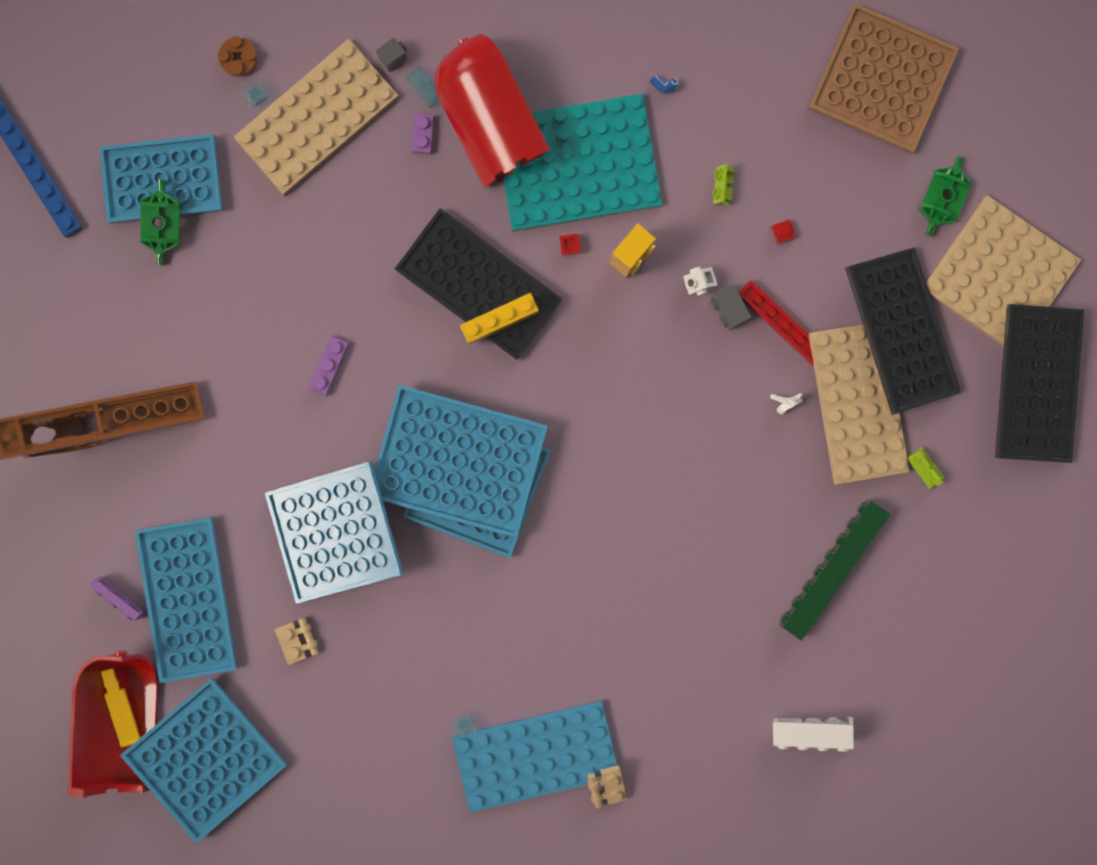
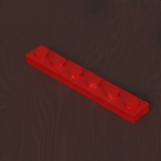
M750 280L739 292L742 301L814 367L809 334Z

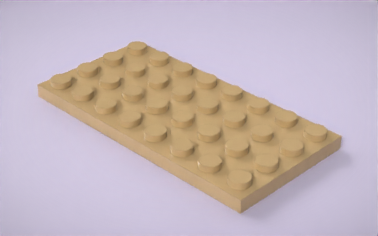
M348 38L237 133L234 139L285 196L396 101L399 96Z
M863 325L808 333L834 485L909 472L899 413L891 415Z

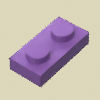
M414 114L412 153L431 154L433 115Z

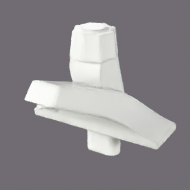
M801 393L793 397H783L776 394L770 395L771 399L783 403L777 408V412L781 415L785 414L786 410L804 401L801 398L803 396Z

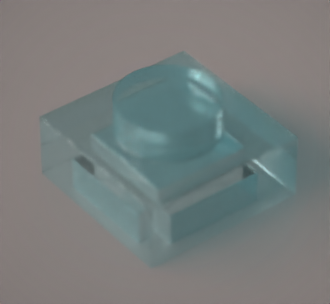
M258 80L242 89V92L253 108L269 98Z
M471 714L452 719L455 738L475 734Z

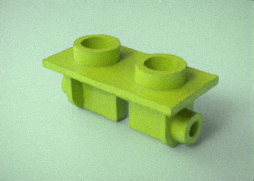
M728 164L716 167L714 173L715 187L712 194L713 205L722 203V205L728 206L732 202L733 188L727 187V184H734L735 171Z
M923 447L907 457V460L929 489L943 482L942 480L945 477Z

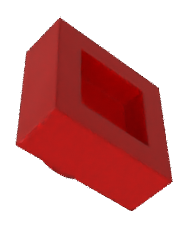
M790 219L771 226L776 244L796 238Z
M578 233L559 236L562 256L581 254Z

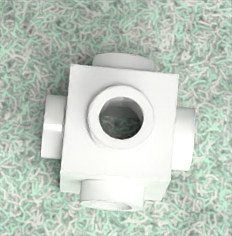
M697 267L689 270L690 274L683 276L689 295L697 293V296L707 294L708 289L717 286L712 267L704 269Z

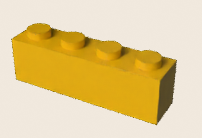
M531 293L461 324L460 327L467 343L471 345L538 314L539 310Z

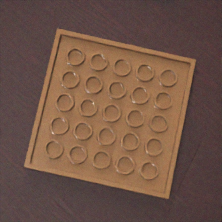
M854 3L808 109L913 154L959 48Z

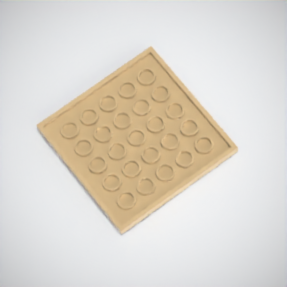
M986 195L932 271L926 283L930 296L1004 347L1007 304L1049 307L1081 259Z

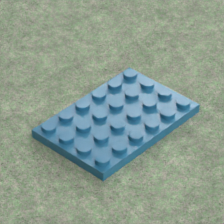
M213 134L99 147L107 223L141 220V199L158 191L157 179L166 180L167 194L182 202L180 204L179 216L223 211L216 141Z

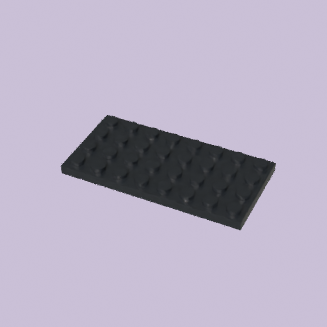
M439 208L394 268L398 273L464 322L475 319L531 293L539 310L538 314L486 337L516 360L519 359L563 300L441 208Z
M915 247L846 267L847 277L891 415L961 393Z
M1007 304L995 458L1072 463L1084 309Z

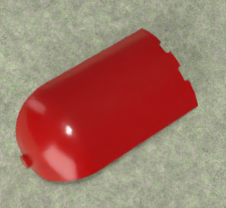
M484 34L460 40L458 45L440 61L435 72L434 85L438 99L484 188H487L511 174L518 164L522 167L544 156L550 149L496 44Z
M119 650L115 651V654L97 656L88 660L77 672L72 687L67 796L85 798L97 794H105L106 789H118V792L132 793L150 791L120 756L130 746L123 748L120 746L104 696L107 693V689L104 686L101 674L103 670L114 668L120 688H125L140 737H142L157 724L158 674L153 662L148 657L139 654H127V651Z

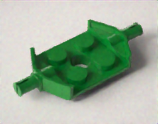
M958 156L952 168H939L933 172L934 175L921 206L918 208L920 213L929 222L925 235L932 237L936 226L954 224L972 184L961 169L964 158ZM944 190L951 193L950 200L943 198L942 193Z
M157 179L158 191L141 199L140 243L152 249L154 253H157L156 265H165L166 252L181 245L179 243V215L182 202L167 194L166 180ZM157 217L163 220L161 228L155 226V219Z

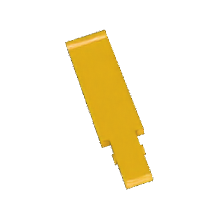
M114 668L103 670L101 674L104 686L107 689V693L104 696L121 748L131 746L141 737L125 688H120Z

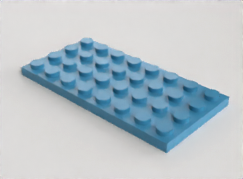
M213 517L136 530L135 537L159 683L238 669Z
M602 700L452 736L469 813L588 785V774L594 773L598 777L601 776L600 769L617 766Z

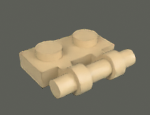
M305 617L298 620L299 628H296L295 623L291 622L274 629L288 665L306 659L307 654L305 650L307 649L310 650L312 656L319 653L317 641L313 639L310 631L312 628L307 623ZM299 634H304L306 644H302Z
M619 765L600 769L601 776L598 777L594 773L588 774L587 784L592 792L591 800L596 808L603 806L602 801L604 799H607L608 805L627 800ZM604 785L605 789L599 790V786Z

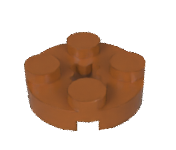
M234 36L224 42L217 55L221 67L226 73L234 77L247 76L257 66L256 49L248 40L238 36ZM241 53L242 60L239 61L237 59L234 61L235 54Z

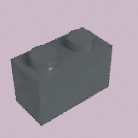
M734 284L711 296L712 300L710 303L715 311L718 310L721 316L719 320L724 328L727 327L730 330L751 318Z

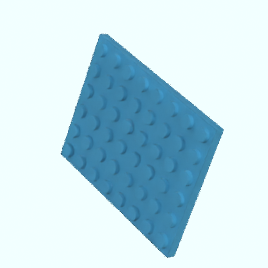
M398 385L374 471L382 501L517 538L548 426Z

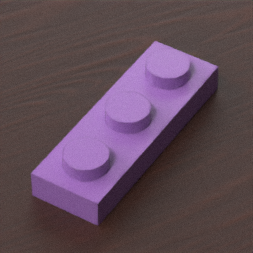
M330 336L308 389L325 396L328 395L349 343Z
M102 577L94 578L89 584L94 588L93 591L97 595L107 598L109 600L108 603L112 607L122 610L124 612L123 615L129 620L141 619L146 613Z

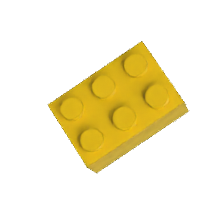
M637 223L612 253L609 263L626 278L629 274L633 276L640 268L642 261H646L652 254L655 247L653 243L656 238Z

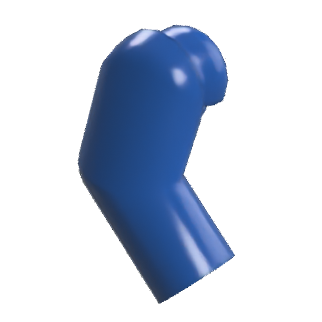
M654 75L649 81L661 93L674 92L679 85L678 81L674 78L663 82L657 75Z

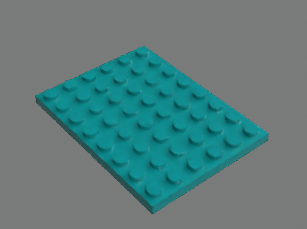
M643 93L531 112L550 150L544 156L522 167L518 164L511 174L503 178L512 232L661 207L662 201Z

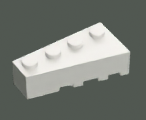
M846 717V721L838 720V718H829L825 722H821V719L808 718L805 719L806 722H802L800 718H774L773 746H778L779 749H789L790 746L798 747L799 750H809V747H815L820 751L837 748L838 751L848 752L849 749H853V717Z

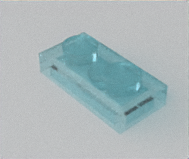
M420 66L405 77L406 81L430 108L439 102L434 82Z

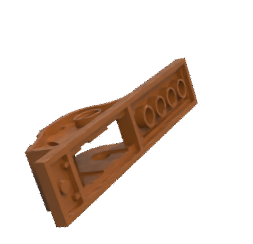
M195 381L0 418V459L4 460L19 456L32 458L96 447L106 443L109 439L204 420L197 383ZM96 416L99 431L84 435L81 420ZM38 427L51 428L55 431V436L51 442L37 444L31 441V437Z

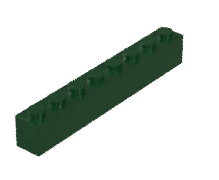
M867 500L859 505L855 518L852 517L846 524V531L838 535L835 540L836 545L833 549H829L826 552L824 562L815 568L812 579L805 582L801 595L793 599L789 612L786 611L781 616V623L779 625L802 641L891 515L873 501Z

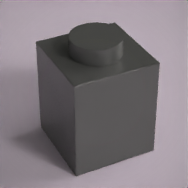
M394 37L376 50L378 58L389 72L407 59L406 47L401 41L397 42Z

